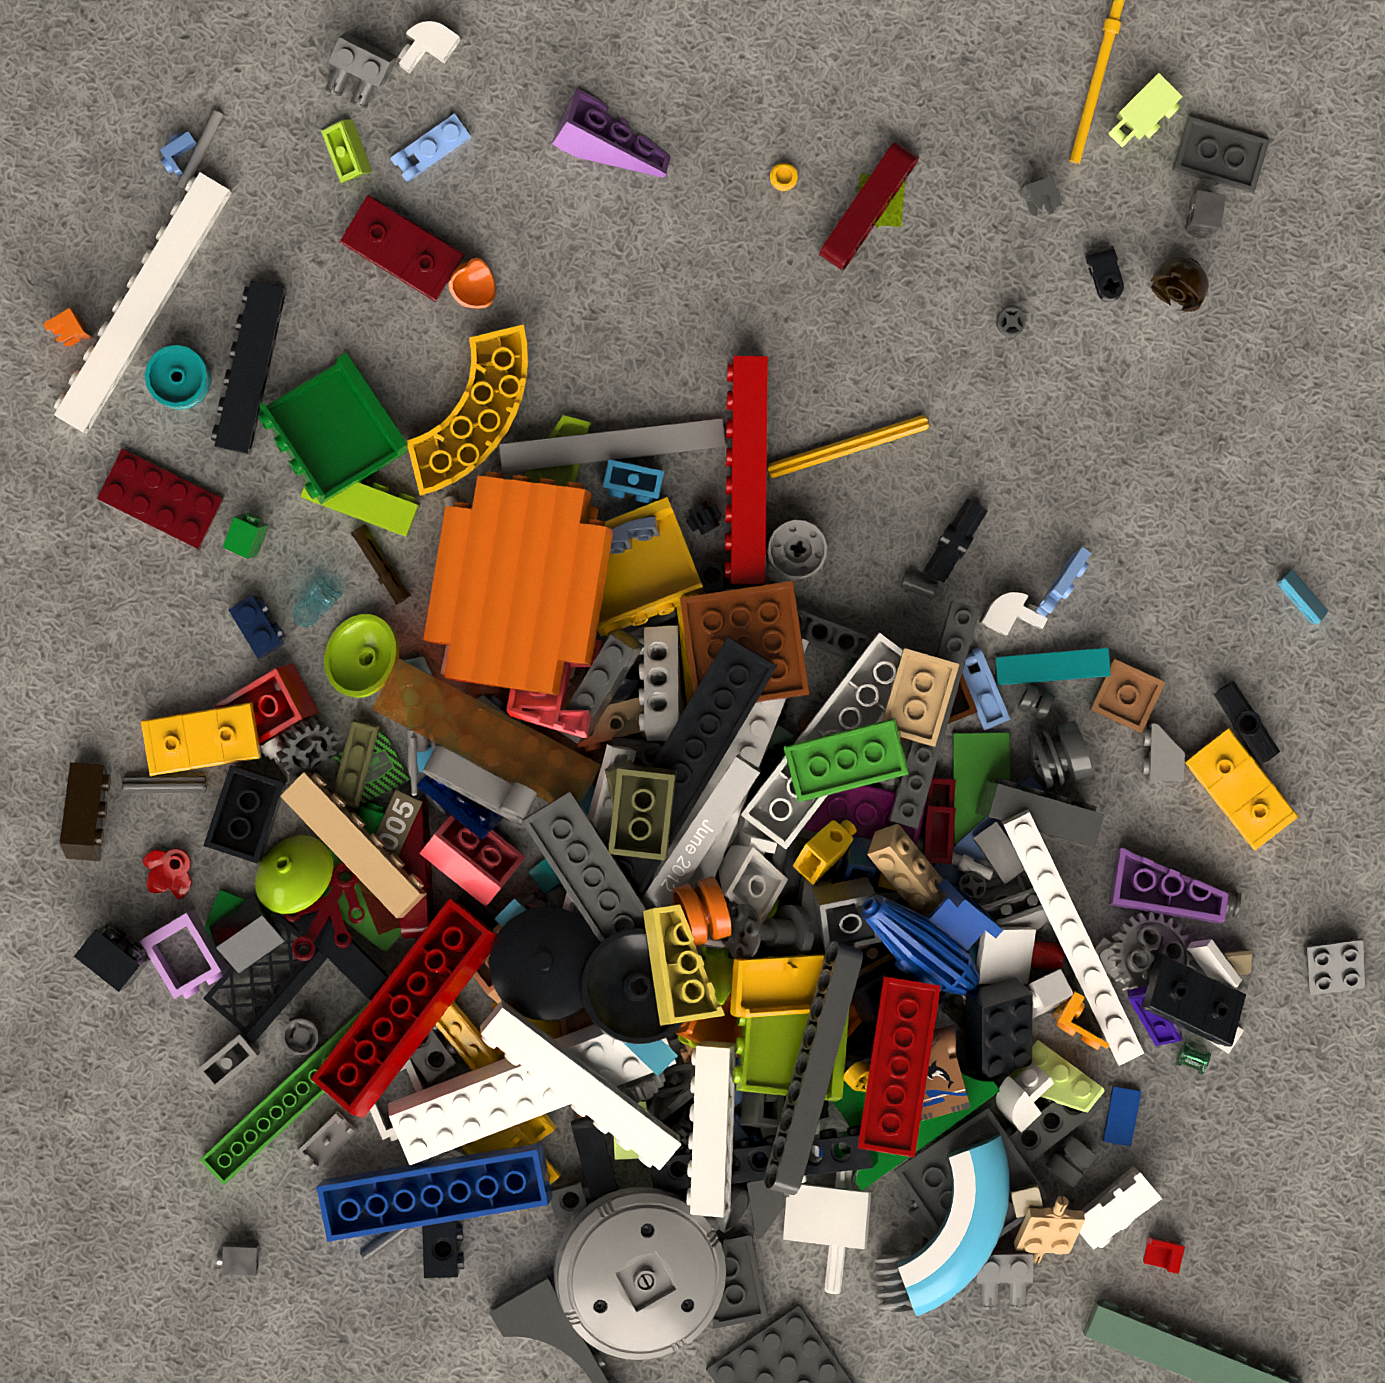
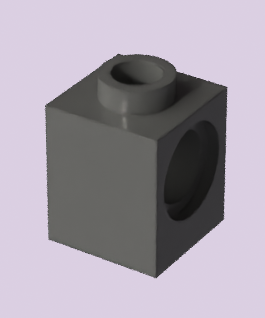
M581 1180L551 1188L553 1198L550 1202L555 1220L580 1213L588 1206L589 1202H592L588 1185L583 1186ZM567 1192H574L578 1195L579 1202L572 1206L567 1205L563 1200V1196Z

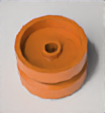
M713 876L698 880L695 889L688 883L672 888L673 905H681L694 937L693 942L695 946L707 943L708 934L714 940L731 936V921L726 901L718 882Z

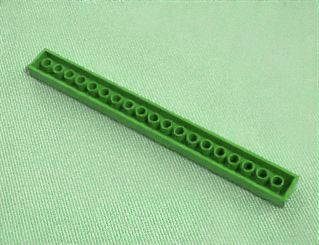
M367 1005L200 1159L223 1185L325 1092L311 1078Z

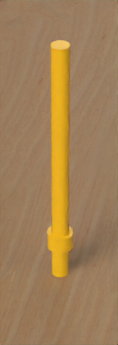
M1113 0L1109 18H1105L1102 29L1105 32L1069 159L1070 162L1078 164L1081 162L1114 38L1120 31L1121 22L1119 20L1125 0Z

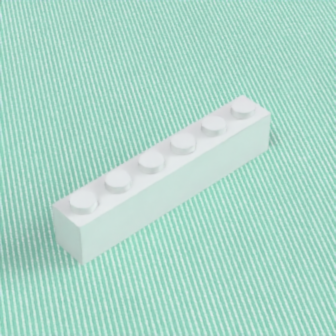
M703 1040L692 1052V1065L696 1066L695 1076L691 1080V1093H694V1104L690 1108V1121H693V1132L689 1136V1149H692V1160L688 1164V1177H691V1188L687 1192V1205H690V1214L723 1218L730 1212L735 1099V1083L732 1081L733 1068L736 1065L735 1043Z

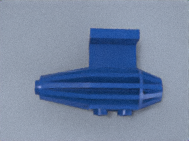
M946 878L938 885L946 897L928 917L881 895L869 897L864 902L862 917L897 959L894 964L906 975L910 971L916 975L914 978L916 982L941 985L940 991L964 996L967 991L974 990L979 983V972L968 951L985 930L994 938H997L1003 931L984 908Z

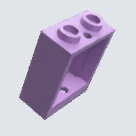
M194 909L140 940L174 999L182 994L185 999L200 991L197 985L204 981L208 985L223 977L221 971L228 967ZM187 926L212 969L181 987L156 944Z

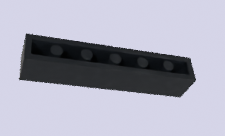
M251 281L250 287L245 286L242 303L246 304L244 314L238 315L236 330L240 331L237 342L233 341L230 350V358H233L231 370H226L224 377V386H227L225 397H220L217 413L221 414L219 425L215 424L212 431L211 440L215 441L214 447L246 455L251 454L258 415L260 414V403H262L287 292L283 287Z

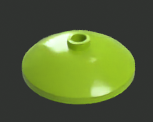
M371 614L356 615L341 623L332 633L324 654V669L330 684L338 692L354 698L367 697L382 689L394 674L399 659V642L394 629L384 619Z
M308 835L292 836L273 846L263 857L255 876V890L262 904L273 912L291 914L304 910L316 902L328 887L332 877L333 860L329 849L319 839Z

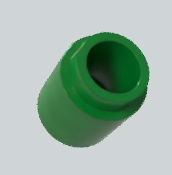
M368 802L366 807L360 806L358 816L365 822L364 828L371 835L372 833L376 834L385 813L382 812L384 807Z

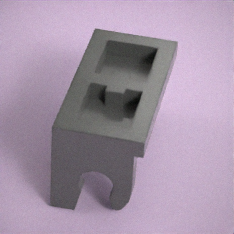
M1052 176L1029 183L1020 191L1021 197H1025L1029 211L1033 216H1037L1035 207L1038 210H1042V206L1045 205V209L1050 215L1056 213L1062 206Z

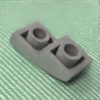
M994 822L972 838L988 859V863L1003 884H1006L1025 870L1014 846L997 822Z

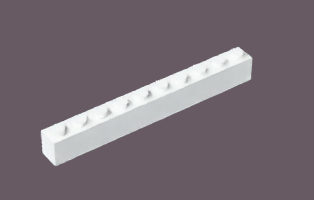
M201 172L197 178L193 176L189 180L185 191L188 193L183 201L178 200L170 213L173 218L168 226L164 224L156 236V239L159 240L153 250L148 249L141 261L144 266L139 274L134 273L127 284L129 291L124 298L120 297L112 309V312L115 313L110 322H104L98 332L100 339L96 346L91 345L83 357V360L86 361L80 371L76 370L68 383L71 385L66 395L61 394L54 405L56 409L54 415L85 434L89 432L232 194L229 189Z

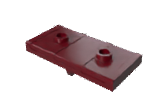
M369 194L339 241L342 245L434 302H437L448 284L453 271L459 266L465 256L463 252Z

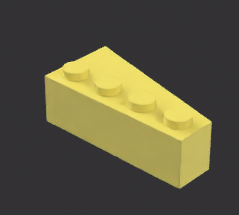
M681 905L643 911L660 1025L725 1016L714 994L716 992L713 984L709 982L703 967L704 962L701 954H698L693 942L694 937Z

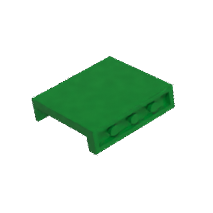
M347 353L339 356L337 364L270 404L260 403L258 418L266 430H272L276 436L273 440L281 453L286 451L291 459L289 461L291 469L296 476L302 475L306 481L304 487L308 495L312 499L317 498L320 504H323L407 453V442Z

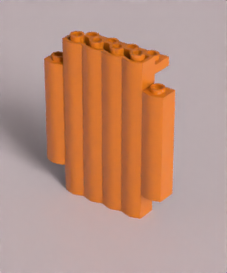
M486 472V476H477L472 509L471 504L454 502V506H445L423 640L435 644L449 645L444 678L454 681L559 695L564 662L592 666L614 530L606 527L604 521L597 520L598 508L590 505L592 493L583 489V484L567 482L566 486H556L557 481L543 478L540 479L539 483L529 482L530 478L525 476L513 475L511 480L503 479V474Z

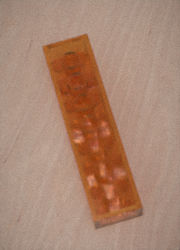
M398 659L372 708L378 713L513 784L517 782L529 787L537 793L538 797L549 803L572 790L579 803L582 804L602 765L403 659Z

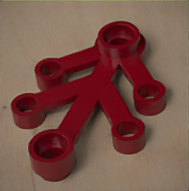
M343 862L333 868L332 877L328 887H333L328 896L319 898L306 909L299 911L294 917L285 914L288 921L296 922L301 918V915L318 911L305 936L296 938L292 944L293 955L300 961H307L313 957L315 953L314 942L329 916L335 931L334 942L336 946L346 948L350 945L351 935L345 928L338 900L343 892L350 908L348 910L349 920L354 924H359L365 919V911L359 904L355 890L359 878ZM343 873H348L351 875V878L348 881H342L340 876ZM354 910H359L362 915L360 918L355 919L351 916V913ZM339 935H346L348 940L345 943L338 942L337 938ZM301 946L309 948L307 954H300L298 950Z

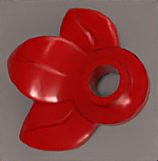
M173 848L168 852L156 849L146 854L142 863L151 869L146 880L148 891L151 893H162L170 889L178 900L182 899L188 893L192 883L188 872L191 867L189 854L180 848ZM172 859L179 860L180 867L174 866Z

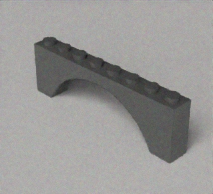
M549 1274L490 1308L489 1314L503 1337H525L547 1343L572 1358L583 1369L592 1383H617L614 1376L608 1378L603 1368L607 1365L600 1352L594 1353L589 1343L576 1332L559 1303L554 1280H551Z

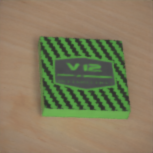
M384 730L377 735L359 806L410 780ZM344 751L334 755L339 767Z

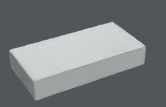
M1212 939L1190 943L1187 950L1207 976L1231 988L1239 986L1242 979Z

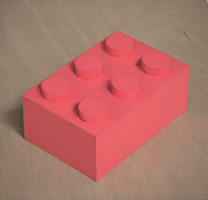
M461 804L419 853L485 907L526 858Z

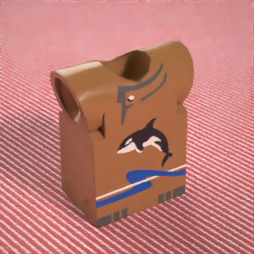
M955 1025L934 1030L921 1121L970 1108L956 1057Z

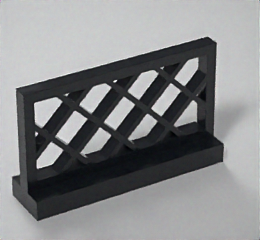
M276 913L272 920L274 923L278 921L287 929V940H285L284 944H288L289 960L273 961L271 952L268 954V962H256L249 967L250 983L234 984L233 972L235 969L231 965L223 977L219 979L203 998L244 1033L245 1037L253 1044L327 959L315 946V953L311 959L307 961L293 960L291 943L294 940H291V933L297 938L304 935L279 913ZM293 963H300L293 972ZM289 964L290 976L288 979L274 981L273 965ZM269 965L270 981L254 983L253 966ZM230 977V984L223 985L224 982ZM282 984L275 992V985ZM271 985L272 997L269 1001L256 1002L255 986ZM251 987L252 1003L236 1004L235 988ZM231 988L232 1004L220 1005L212 998L218 989ZM256 1006H263L262 1009L258 1013H256ZM252 1007L253 1019L247 1026L237 1019L236 1008ZM225 1008H232L233 1015Z

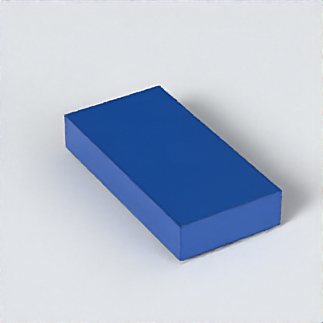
M1112 1085L1103 1142L1131 1147L1141 1096L1140 1090Z

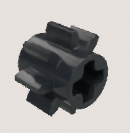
M704 501L688 510L691 518L686 521L692 532L699 530L701 535H704L720 525L717 518L722 515L716 504L709 506L707 501Z

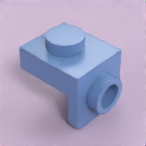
M182 131L176 133L168 139L169 144L160 149L164 155L160 161L169 174L173 171L178 177L183 174L175 159L197 145L189 131L184 134Z

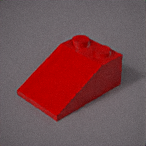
M294 663L275 668L214 705L215 708L252 702L259 745L290 730L291 725H299L300 720L306 721L319 713Z

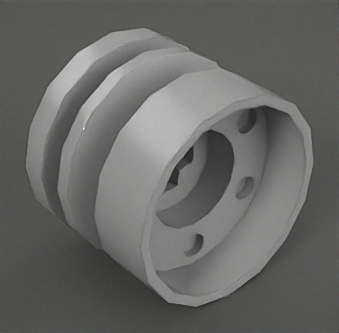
M795 519L783 523L773 532L769 540L768 555L771 564L780 574L791 579H804L814 575L822 568L828 555V543L825 534L817 525L807 520ZM798 541H802V545L804 548H807V551L796 557L794 556L795 551L791 550V545H796Z

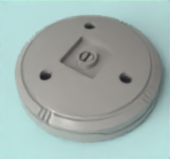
M653 1187L620 1189L598 1198L583 1209L564 1233L557 1250L554 1266L556 1294L563 1312L576 1332L596 1349L608 1355L630 1360L662 1357L673 1353L675 1348L679 1350V1346L684 1347V1343L688 1344L694 1340L714 1317L720 1305L726 1281V1263L722 1245L718 1240V1236L715 1235L716 1232L711 1231L713 1228L705 1217L690 1214V1205H687V1200L672 1192Z

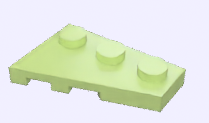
M1039 1040L1032 1046V1063L1034 1062L1054 1082L1040 1097L1088 1113L1104 1093V1088ZM1027 1067L1013 1070L1009 1077L1015 1080Z

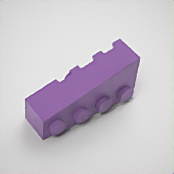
M1121 847L1116 853L1108 906L1220 924L1225 922L1229 894Z

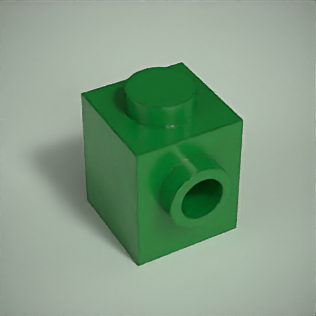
M250 512L234 516L222 548L246 559L255 557L259 553L269 525L261 522L260 516Z

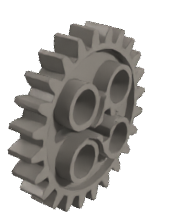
M1153 912L1145 915L1140 913L1134 916V918L1131 917L1125 920L1124 924L1117 927L1119 932L1111 936L1116 943L1108 946L1115 954L1109 956L1108 960L1115 961L1116 963L1110 970L1118 971L1119 975L1115 979L1116 982L1121 980L1125 982L1122 988L1123 991L1129 988L1134 989L1148 986L1156 955L1163 953L1168 956L1166 949L1170 951L1172 959L1196 970L1195 967L1189 964V962L1195 960L1192 955H1189L1187 950L1189 945L1185 943L1189 935L1181 936L1179 933L1182 926L1173 928L1172 918L1164 922L1163 914H1159L1154 918ZM1143 934L1148 938V944L1145 942ZM1133 958L1137 961L1138 968L1134 965Z

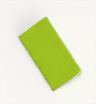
M353 119L341 120L321 130L340 183L372 172Z

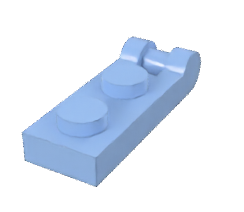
M454 113L405 149L393 155L391 161L395 166L398 165L403 172V178L406 182H409L469 140L471 136ZM413 154L419 160V163L415 166H412L408 161V158Z
M977 647L972 650V653L967 655L962 673L978 711L977 716L983 730L1010 720V717L981 648ZM977 663L980 671L970 674L968 666Z

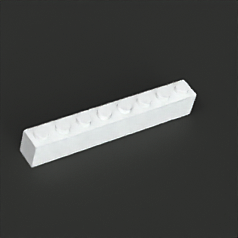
M503 1000L499 1002L480 1025L481 1035H483L481 1038L488 1046L494 1049L497 1046L504 1051V1056L508 1061L516 1066L521 1064L527 1069L526 1073L534 1081L540 1083L542 1080L550 1086L549 1091L560 1100L565 1098L571 1102V1107L575 1112L583 1117L588 1115L594 1120L593 1124L601 1132L606 1134L609 1131L617 1137L615 1139L616 1142L625 1150L631 1148L638 1153V1159L646 1166L651 1167L653 1165L660 1170L681 1146L680 1136Z

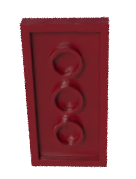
M121 449L97 497L98 500L197 549L200 548L224 500L124 449Z

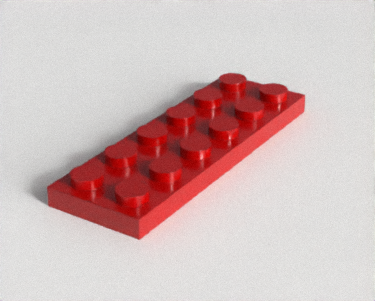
M890 977L883 978L858 1149L915 1157L941 985Z

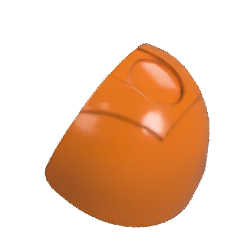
M472 258L460 264L453 271L449 280V291L460 305L481 309L490 306L494 301L496 284L489 266L480 258Z

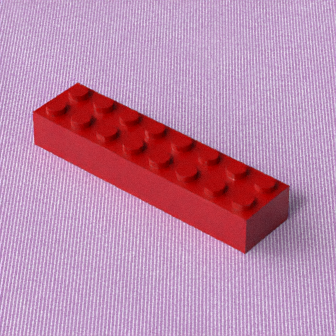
M733 356L732 363H727V382H732V391H727L726 410H732V419H727L726 438L732 439L731 448H726V466L731 467V476H726L725 495H731V505L725 506V523H731L730 533L725 534V551H730V561H725L724 579H730V585H765L768 356Z
M449 898L311 1080L350 1114L364 1118L489 956L497 933L463 905Z

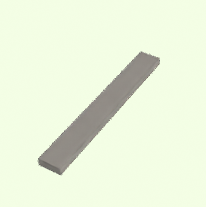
M723 419L499 444L501 470L504 473L726 447Z

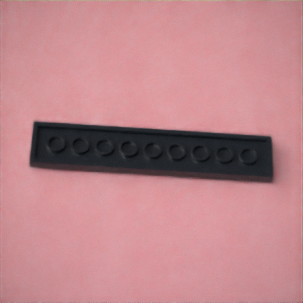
M729 636L651 767L677 770L668 850L778 666ZM609 836L608 840L606 841V844H607L608 848H609L610 836ZM614 855L641 897L662 860Z

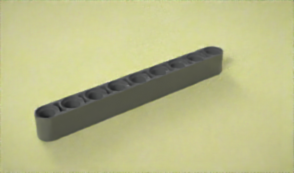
M832 941L827 947L765 1173L764 1184L769 1190L789 1195H795L800 1190L862 964L863 952L858 947L837 941Z

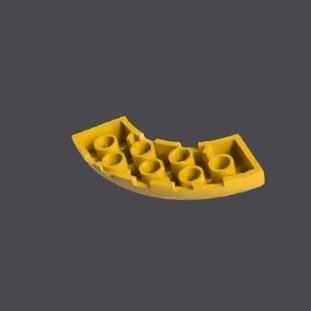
M524 324L470 337V376L459 403L441 424L421 436L406 440L420 496L440 490L472 472L497 448L508 432L522 401L527 379L528 349Z

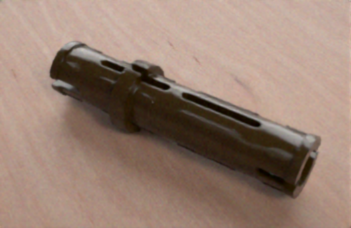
M365 524L354 530L351 536L354 537L377 573L380 585L384 584L396 605L408 599L411 594L398 576L399 571L397 568L393 569L367 528V525Z

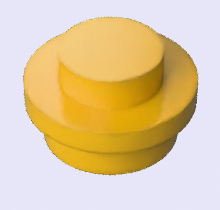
M779 163L772 168L770 182L775 189L788 191L797 183L798 173L793 165Z

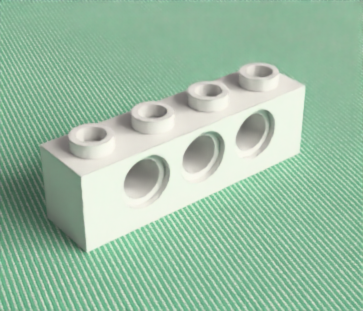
M678 625L644 627V638H639V642L644 645L640 652V655H644V663H639L640 680H644V688H639L640 705H644V714H639L640 731H645L647 741L667 740L681 716V647ZM658 656H665L662 660H654ZM658 681H665L663 685H654ZM659 706H664V707H666L665 709H663V710H661V711H655V710H654L656 707H659Z

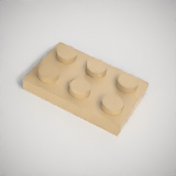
M904 648L882 721L896 718L900 737L935 747L959 664Z

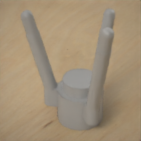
M429 727L406 730L408 741V777L411 778L413 796L417 795L418 785L417 752L428 751V745L430 744L433 750L438 746L436 733L430 734Z

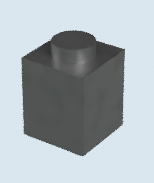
M225 1243L223 1250H218L217 1267H222V1275L256 1276L259 1267L260 1244Z

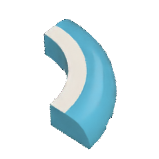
M1001 1134L947 1153L951 1164L953 1188L952 1199L946 1217L939 1231L929 1243L910 1257L897 1262L899 1272L917 1317L934 1310L964 1289L982 1269L998 1242L1007 1214L1010 1192L1008 1159Z

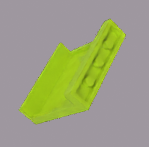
M849 1012L826 1092V1101L836 1102L843 1098V1076L845 1072ZM809 1013L748 1018L737 1017V1025L741 1026L740 1037H737L735 1041V1054H739L738 1066H734L732 1081L736 1083V1091L787 1096Z

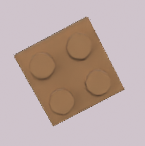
M1113 659L1110 664L1111 677H1104L1089 710L1142 733L1165 682Z

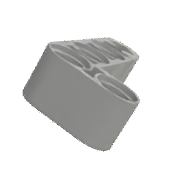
M441 746L435 747L423 769V772L434 780L518 824L522 823L537 796V793L529 787L514 782L512 785Z

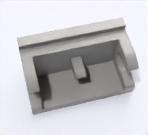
M337 1111L296 1151V1154L300 1159L304 1158L312 1170L315 1168L318 1170L358 1130Z

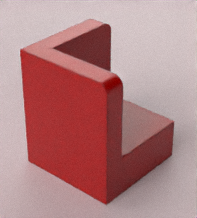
M1148 1236L1143 1262L1147 1265L1165 1268L1168 1272L1179 1274L1185 1246L1180 1242Z

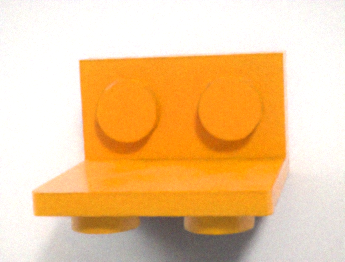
M1071 989L1074 995L1059 1005L1052 1015L1057 1020L1056 1026L1072 1036L1076 1032L1082 1034L1080 1039L1097 1050L1100 1046L1107 1049L1110 1045L1107 1041L1072 1021L1073 1017L1078 1018L1085 1007V1003H1083L1085 997Z

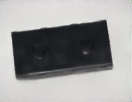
M1159 953L1156 955L1141 1008L1217 1045L1231 1047L1234 1043L1246 994L1204 975L1190 966L1169 958V956L1163 953Z

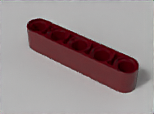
M895 141L822 246L819 256L843 271L910 175L920 156Z
M417 799L422 802V805L398 856L404 863L402 868L409 875L414 874L424 884L422 889L427 893L403 918H400L401 934L404 939L420 938L434 919L431 862L419 854L430 841L429 811L425 799Z

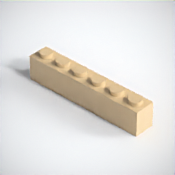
M303 772L280 797L396 918H403L427 894L422 889L424 886L422 881L414 874L409 875L402 868L404 863L398 856L393 853L389 855L383 848L385 843L375 833L370 835L364 828L365 822L356 813L351 815L344 808L346 802L338 794H331L325 788L327 783L316 772L314 774Z

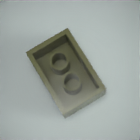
M619 764L608 854L666 861L677 770Z

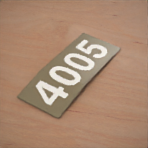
M397 790L394 792L376 835L385 843L383 848L389 855L393 853L399 856L422 802Z

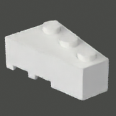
M1132 1166L1080 1210L1084 1212L1085 1222L1079 1233L1093 1249L1098 1246L1102 1248L1113 1239L1112 1236L1115 1233L1127 1228L1135 1218L1162 1198L1144 1176Z

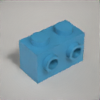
M608 460L603 489L608 490L609 496L624 499L625 494L636 496L635 501L650 504L652 500H659L664 471Z

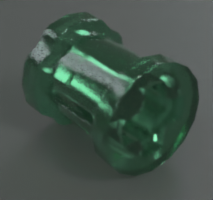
M1184 1041L1175 1063L1178 1066L1183 1064L1196 1069L1198 1074L1203 1075L1210 1061L1211 1051L1206 1050L1203 1052L1190 1047L1189 1043Z

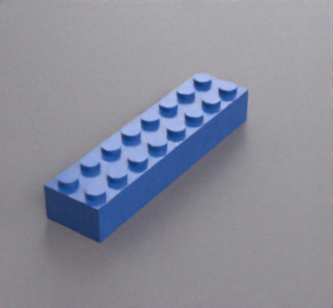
M542 1143L323 1179L316 1187L327 1242L549 1205L553 1198Z

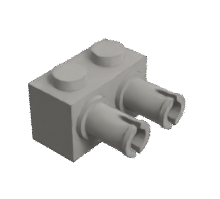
M1015 1247L993 1249L987 1262L974 1277L976 1283L981 1284V1309L989 1310V1298L992 1310L999 1308L998 1284L1009 1283V1308L1017 1309L1018 1297L1020 1309L1027 1308L1026 1284L1033 1282V1253L1015 1251Z

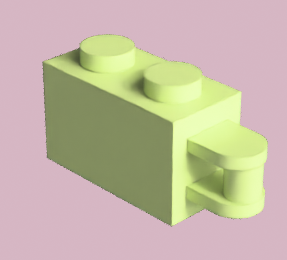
M1158 73L1117 114L1116 117L1120 122L1108 134L1121 147H1124L1134 136L1139 140L1145 135L1150 138L1161 127L1158 122L1164 116L1169 119L1181 107L1177 102L1183 96ZM1123 125L1131 131L1128 136L1120 130Z

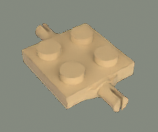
M1059 1196L1053 1207L1044 1209L1029 1208L1014 1240L1015 1251L1033 1253L1034 1263L1036 1261L1040 1263L1045 1253L1069 1254L1085 1222L1084 1212L1065 1209L1069 1201L1064 1196H1062V1199Z

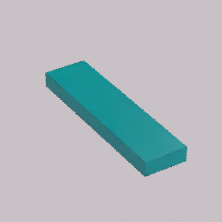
M1109 648L995 657L998 686L1111 677Z

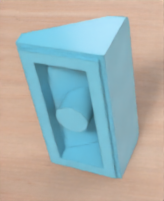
M1290 570L1277 581L1278 586L1311 624H1319L1323 620L1328 610L1294 570Z

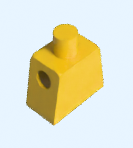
M832 820L806 843L793 867L814 885L846 853L854 840L852 836L856 833L855 826L848 820H844L840 825Z

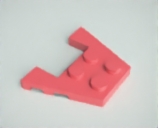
M602 640L595 641L592 664L604 646ZM564 662L559 695L510 689L506 709L509 716L578 737L588 738L591 721L589 710H564L571 668L591 667V665Z

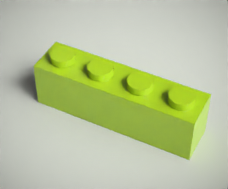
M362 480L323 504H320L317 498L312 499L305 487L302 490L300 497L407 538L420 507L414 503L416 498L400 492L399 496L396 497L388 494L389 488L374 482L372 487L361 484Z

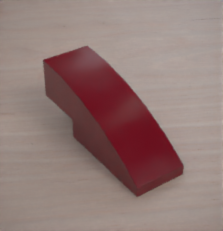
M932 778L927 794L923 815V855L930 863L952 864L956 810L954 808L956 780Z

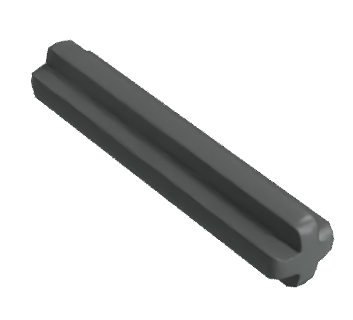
M204 776L124 777L122 781L124 793H204L207 786Z

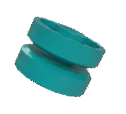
M180 345L167 346L154 353L148 361L145 371L146 387L152 397L166 407L176 410L190 409L201 403L209 393L212 381L210 368L204 358L189 347ZM176 372L182 374V379L179 382H174L176 379L173 375Z

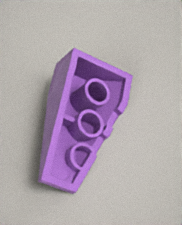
M576 88L557 126L552 145L577 158L664 178L671 157L646 136L640 135L636 137L627 127L630 123L625 119L621 118L618 122L606 113L609 106L604 102Z

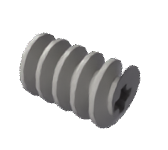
M885 1252L881 1257L874 1259L875 1263L882 1264L883 1267L875 1270V1274L883 1276V1279L875 1282V1285L884 1287L883 1291L876 1293L877 1297L884 1298V1302L877 1304V1308L888 1312L913 1310L912 1307L905 1305L911 1301L908 1294H905L907 1290L897 1262L910 1255L909 1252Z

